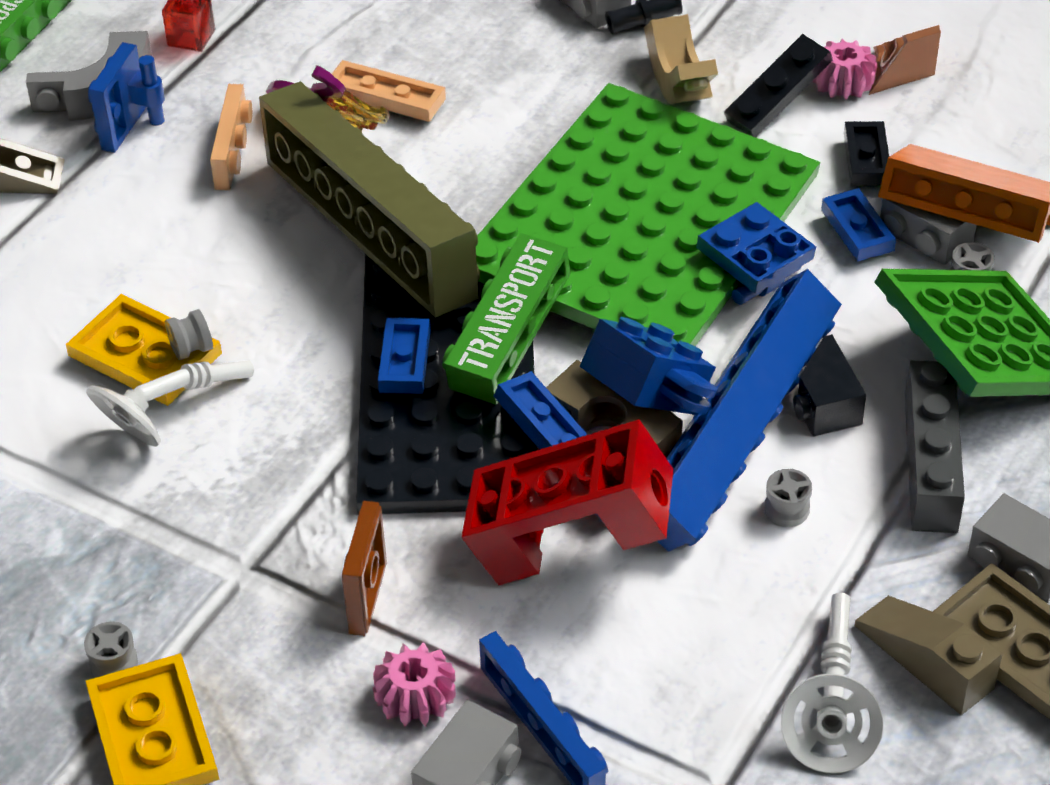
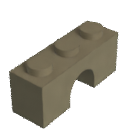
M579 360L572 363L546 387L585 432L599 426L615 427L640 419L666 458L682 435L683 420L678 418L673 412L634 406L579 367L581 364Z

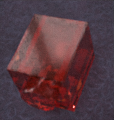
M168 0L162 9L167 45L202 52L215 31L211 0Z

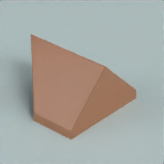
M939 25L905 34L902 37L873 47L877 70L871 90H869V95L935 75L941 36Z

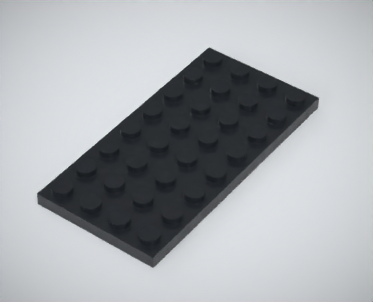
M365 254L356 494L357 515L360 513L363 501L379 502L382 514L466 512L475 469L537 451V446L499 402L495 405L451 390L448 386L446 371L442 366L444 354L451 344H456L462 333L463 322L470 311L474 312L481 301V294L485 284L478 282L479 299L435 318ZM386 318L430 319V339L423 394L379 393L378 375ZM533 341L511 379L531 371L534 373Z

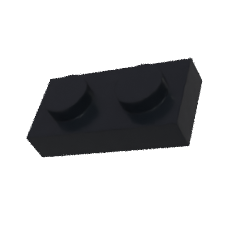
M845 121L843 134L850 185H881L889 157L884 121Z

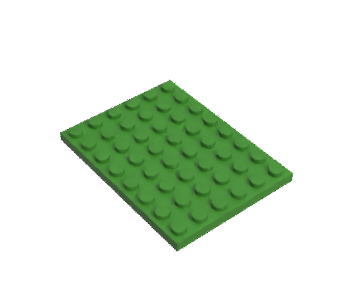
M608 83L477 235L476 263L480 271L478 282L485 284L489 279H494L500 269V262L504 251L508 247L512 248L519 234L523 233L567 247L570 276L551 307V312L596 329L599 319L618 322L620 317L632 319L644 327H649L650 323H657L671 329L675 333L673 339L696 346L732 296V291L741 283L696 248L698 235L755 202H758L784 222L818 175L820 161L774 145L764 139H758L734 130L729 126L699 117L694 113L667 105L657 99H651L627 90L622 86Z

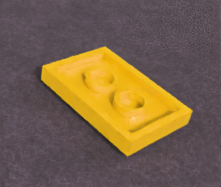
M120 294L65 344L69 357L132 389L180 370L184 364L204 361L212 364L222 354L220 341L212 338L213 349L205 352L195 350L190 353L188 358L178 360L173 352L165 328V320L171 317L123 294ZM182 387L154 400L168 406L185 388Z
M181 653L85 681L114 785H204L220 780Z

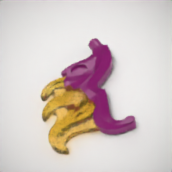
M317 65L311 76L323 83H314L309 89L314 93H318L322 100L331 108L338 110L342 117L352 126L359 128L362 132L363 128L375 130L378 124H386L388 122L390 114L383 106L377 109L367 105L347 91L345 86L330 72ZM275 80L269 84L265 92L270 93L294 83Z

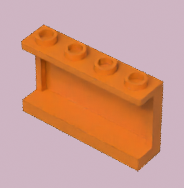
M913 144L907 145L887 159L878 194L879 198L1038 243L1042 240L1045 226L1050 225V182Z

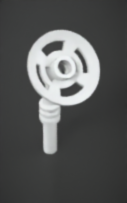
M250 360L215 365L205 361L184 364L180 370L136 386L133 391L128 389L124 395L98 386H90L86 390V394L99 410L123 430L140 441L157 447L161 442V438L156 427L145 414L146 409L149 407L147 401L182 387L186 390L207 388L212 386L213 382L252 377L254 365Z
M835 593L831 597L828 640L822 645L821 671L824 674L811 677L800 683L788 696L781 716L783 739L792 755L805 766L824 773L847 772L864 764L878 748L883 733V716L877 699L861 682L845 676L850 672V654L852 651L851 644L847 642L851 598L845 593ZM824 686L823 697H821L817 688ZM844 688L853 692L847 700L843 698ZM803 701L806 703L801 720L804 732L797 735L794 726V715L799 702ZM815 708L818 710L817 725L811 728L809 716L812 709ZM867 708L870 716V728L864 742H861L858 739L863 722L861 710ZM853 712L855 723L852 731L849 732L847 730V714ZM817 741L831 746L843 744L847 755L825 757L812 752L811 749Z

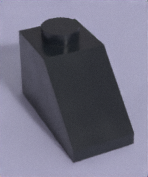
M833 334L826 335L821 340L800 375L798 395H795L793 398L797 418L800 421H805L813 437L863 424L867 394Z

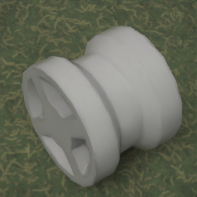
M976 242L962 243L953 250L951 262L953 266L950 270L991 271L994 265V254L991 249L983 244Z
M200 309L190 311L186 318L180 320L175 317L165 320L167 336L178 360L188 358L190 353L195 350L205 352L213 349L210 330Z
M781 469L775 471L769 476L766 483L765 514L770 521L783 527L800 525L807 520L810 514L812 482L806 474L799 470Z
M110 621L100 623L87 633L84 647L89 658L90 671L95 678L138 665L132 632L127 626L120 622Z

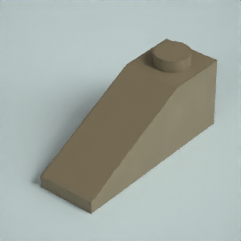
M0 139V193L57 194L65 159Z
M889 595L855 620L854 626L960 715H963L995 689L1003 654L965 623Z

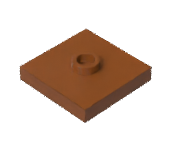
M362 502L342 571L348 631L351 635L365 636L368 633L387 565L382 508L379 502Z

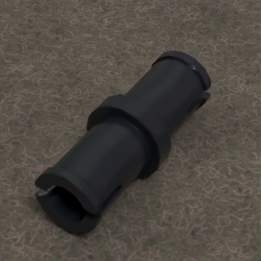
M636 0L633 5L607 11L605 19L611 34L640 25L645 28L651 20L682 14L681 0Z

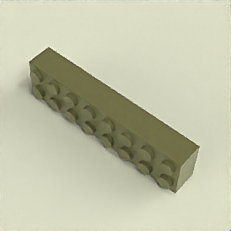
M301 81L259 96L266 158L269 166L435 318L479 299L478 280L480 279V271L476 263L478 236L474 227L469 222H465L451 210L447 203L442 202L433 195L425 184L419 183L406 172L401 164H397L384 153L380 146L372 143L363 135L359 128L352 126L342 117L338 110L331 108L322 100L318 93L311 91Z

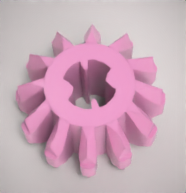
M843 38L839 43L827 41L825 48L831 51L833 61L812 81L817 84L818 92H829L830 98L842 96L847 100L850 95L861 97L864 91L871 90L875 80L877 62L876 56L871 54L870 47L859 46L858 40L851 43L845 42Z
M424 642L417 650H410L403 643L400 654L386 651L383 664L375 666L373 673L375 687H373L374 700L377 702V706L383 707V713L386 715L387 720L400 716V721L406 727L412 719H419L426 727L430 714L443 718L446 704L453 703L456 695L454 684L456 681L455 670L452 667V663L446 662L441 649L429 653Z

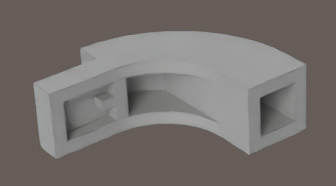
M148 31L110 32L105 54L101 59L88 67L74 71L27 73L26 86L32 112L67 111L69 121L93 118L92 103L88 100V89L91 82L97 79L104 69L108 58L114 55L122 42L137 45L139 58L144 55L152 56Z

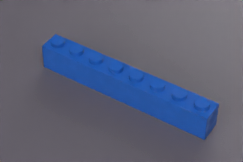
M808 268L780 284L714 386L718 388L716 396L714 398H706L711 404L706 415L697 413L694 415L666 458L674 469L667 538L657 542L668 552L684 544L692 546L706 534L708 530L707 520L727 500L728 495L725 492L730 483L743 474L747 467L744 462L749 453L754 451L765 439V434L763 433L765 427L783 410V405L781 404L783 398L799 384L800 376L798 374L809 362L817 349L816 346L820 339L826 336L835 326L833 318L842 304Z

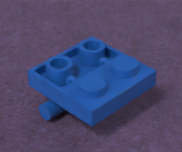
M122 42L114 55L108 58L104 69L97 79L91 82L88 89V100L92 103L95 118L94 129L98 133L101 150L116 153L146 107L151 125L158 126L165 121L162 107L165 101L161 77L156 73L154 57L144 55L139 58L137 45Z
M758 202L698 235L696 246L698 250L743 284L732 291V298L738 305L746 303L757 295L763 297L777 289L785 281V278L799 271L804 264L814 259L817 247Z

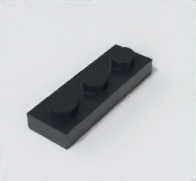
M801 34L724 111L726 120L744 133L757 137L833 61L831 51L806 35Z

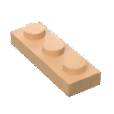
M344 60L340 62L332 73L346 88L341 98L430 122L446 100L445 87Z
M228 84L210 158L215 190H231L234 174H240L241 154L239 150L240 148L245 149L247 143L245 123H251L252 102L245 99L244 84Z

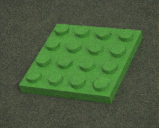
M881 269L874 283L884 293L887 302L896 308L908 322L910 330L919 336L933 352L934 359L943 365L953 376L962 392L969 397L1050 395V319L1007 271Z

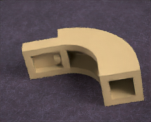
M688 14L651 20L645 26L644 31L654 75L666 101L670 104L712 98L710 81L718 75L716 59L699 61L693 44Z

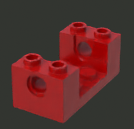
M640 419L475 469L473 473L461 538L498 586L540 574L543 554L540 550V542L544 528L581 519L596 513L623 550L667 538L674 469Z

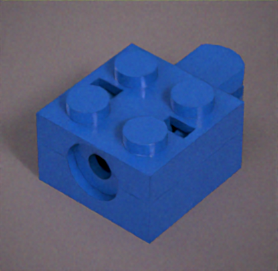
M620 317L618 322L599 319L579 366L631 404L639 407L692 415L696 413L706 415L711 404L703 397L714 398L718 391V388L710 383L716 367L701 357L703 354L701 349L686 342L676 341L673 339L675 333L663 325L650 323L649 327H644L642 324L626 317Z

